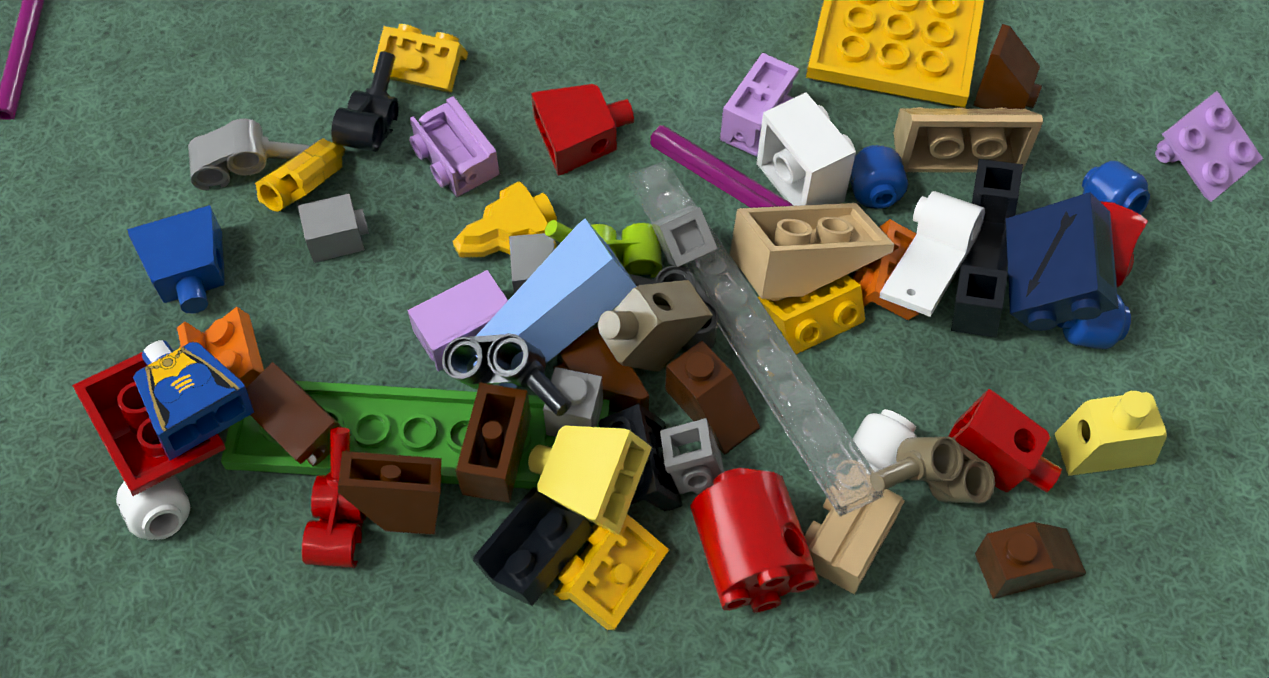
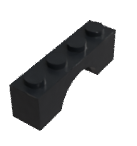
M979 159L972 204L984 207L985 216L977 239L961 264L951 331L997 337L1008 274L1006 218L1016 214L1023 164Z

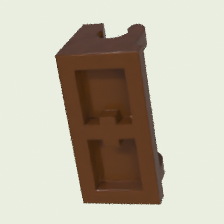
M272 362L246 388L254 413L250 416L297 462L302 464L307 459L312 466H316L330 454V430L342 426L287 373Z

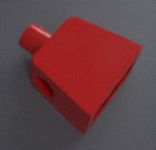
M595 84L531 93L533 117L558 176L617 150L616 128L634 123V114L629 100L625 99L606 104L599 86Z
M988 389L956 420L948 435L981 460L986 461L993 470L995 487L1006 493L1024 479L1047 493L1055 485L1062 472V468L1041 456L1050 440L1048 431L991 389Z

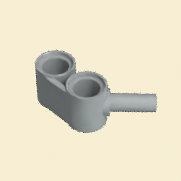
M236 119L219 129L195 137L190 141L188 149L191 183L194 187L204 191L209 190V186L221 185V188L226 187L230 182L229 170L238 175H253L264 169L267 158L290 160L307 149L309 145L269 141L268 137L263 136L262 127L259 123L250 119Z

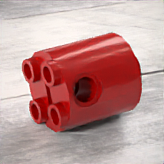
M748 468L731 469L719 474L714 478L713 486L705 489L694 498L690 508L723 610H734L747 605H751L754 613L770 610L781 605V596L790 592H803L818 585L819 579L783 476L775 472Z

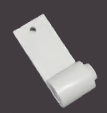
M932 191L928 198L922 196L916 205L913 215V221L918 223L917 234L880 291V298L931 317L977 239L984 220L985 208L936 191Z

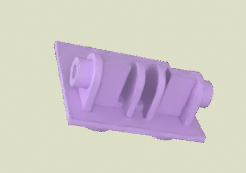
M1218 91L1214 92L1162 133L1165 139L1158 143L1155 152L1156 158L1162 163H1168L1169 161L1172 163L1180 160L1203 196L1210 202L1263 159Z

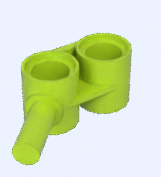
M551 220L546 225L545 235L561 243L573 229L556 220ZM636 223L627 226L622 231L621 240H617L616 230L604 224L591 225L610 246L628 274H651V278H655L659 271L663 269L661 245L651 224Z

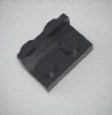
M640 404L600 419L599 427L630 430L652 447L630 505L645 500L663 511L682 507L681 495L671 474L667 473L665 469L660 430L666 429L665 422Z
M533 487L473 557V562L501 592L533 606L594 532V529L586 518L554 506L547 496L540 493L538 488Z

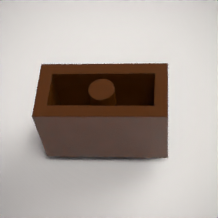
M479 383L456 467L462 495L510 503L531 420L528 390Z

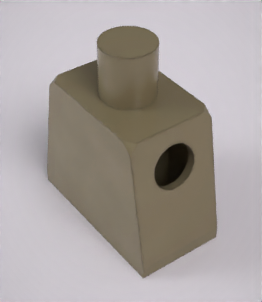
M689 280L645 284L633 288L613 311H605L599 318L598 329L617 362L622 366L660 371L713 315Z

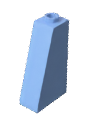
M584 219L568 234L476 336L516 334L541 350L547 363L597 323L605 311H611L618 306L628 293L637 286L610 246L591 224ZM523 352L515 355L511 363V370L520 365L523 359ZM501 383V384H499L500 386H504V387H510V388H516V387H517V386H516L515 384H513V383Z

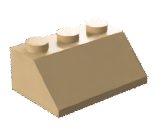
M900 108L894 129L895 150L902 159L905 172H977L979 159L1023 164L1024 169L1043 124L1042 115L1027 109Z

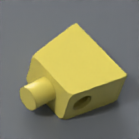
M1129 391L1121 396L1091 399L1084 402L1055 432V437L1068 476L1155 464L1167 438V433L1153 395L1148 392Z
M564 426L559 429L552 447L537 445L532 449L529 455L528 466L531 472L541 475L537 484L540 493L602 528L619 535L652 447L627 429Z

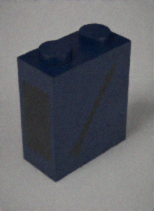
M1091 192L1006 218L1011 315L1031 331H1046L1055 328L1059 323L1075 319H1094L1100 316L1102 312L1118 309L1111 213Z

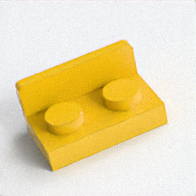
M399 24L398 29L387 26L383 27L372 69L373 74L375 73L379 53L389 52L396 57L391 80L452 93L460 59L467 60L468 52L460 44L457 37L442 32H437L435 37L423 35L420 29L406 24Z
M848 275L805 296L785 297L780 301L757 297L759 312L782 332L784 348L790 356L801 353L865 321L861 285Z
M628 514L625 517L619 535L597 524L593 525L594 532L587 539L590 542L580 557L577 555L573 556L558 574L557 578L561 583L554 592V595L560 600L570 599L606 630H614L669 551L664 544Z

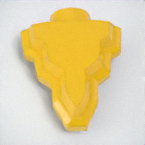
M324 138L314 143L255 183L259 202L263 203L270 210L278 212L304 197L343 167L342 156H344L345 148L333 142L331 143Z
M516 182L501 190L500 198L485 207L483 218L467 225L452 242L459 257H485L497 251L510 254L509 236L545 233L546 225L551 220L557 221L551 202L544 193L532 197L528 189L521 182Z

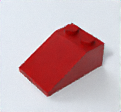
M143 352L72 385L132 496L226 449L220 436L216 434L173 460H169L154 430L133 378L138 370L147 366L142 359Z

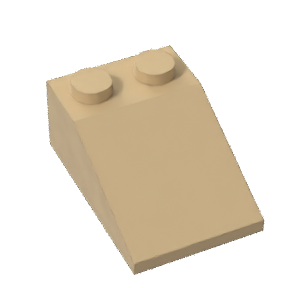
M857 203L739 208L736 213L730 256L761 299L780 301L785 297L805 296L892 253L894 243Z

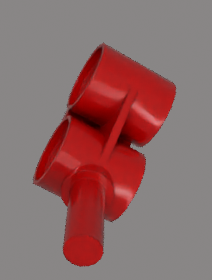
M336 427L330 430L331 472L327 475H318L312 488L311 512L313 517L319 519V521H308L304 530L302 560L306 565L355 568L358 563L353 558L356 543H361L362 541L361 528L366 515L338 493L342 451H350V429L345 427Z

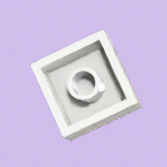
M806 92L763 112L757 165L782 197L792 203L793 206L840 204L844 202L856 151L850 138L841 134L830 121L824 107L817 105Z

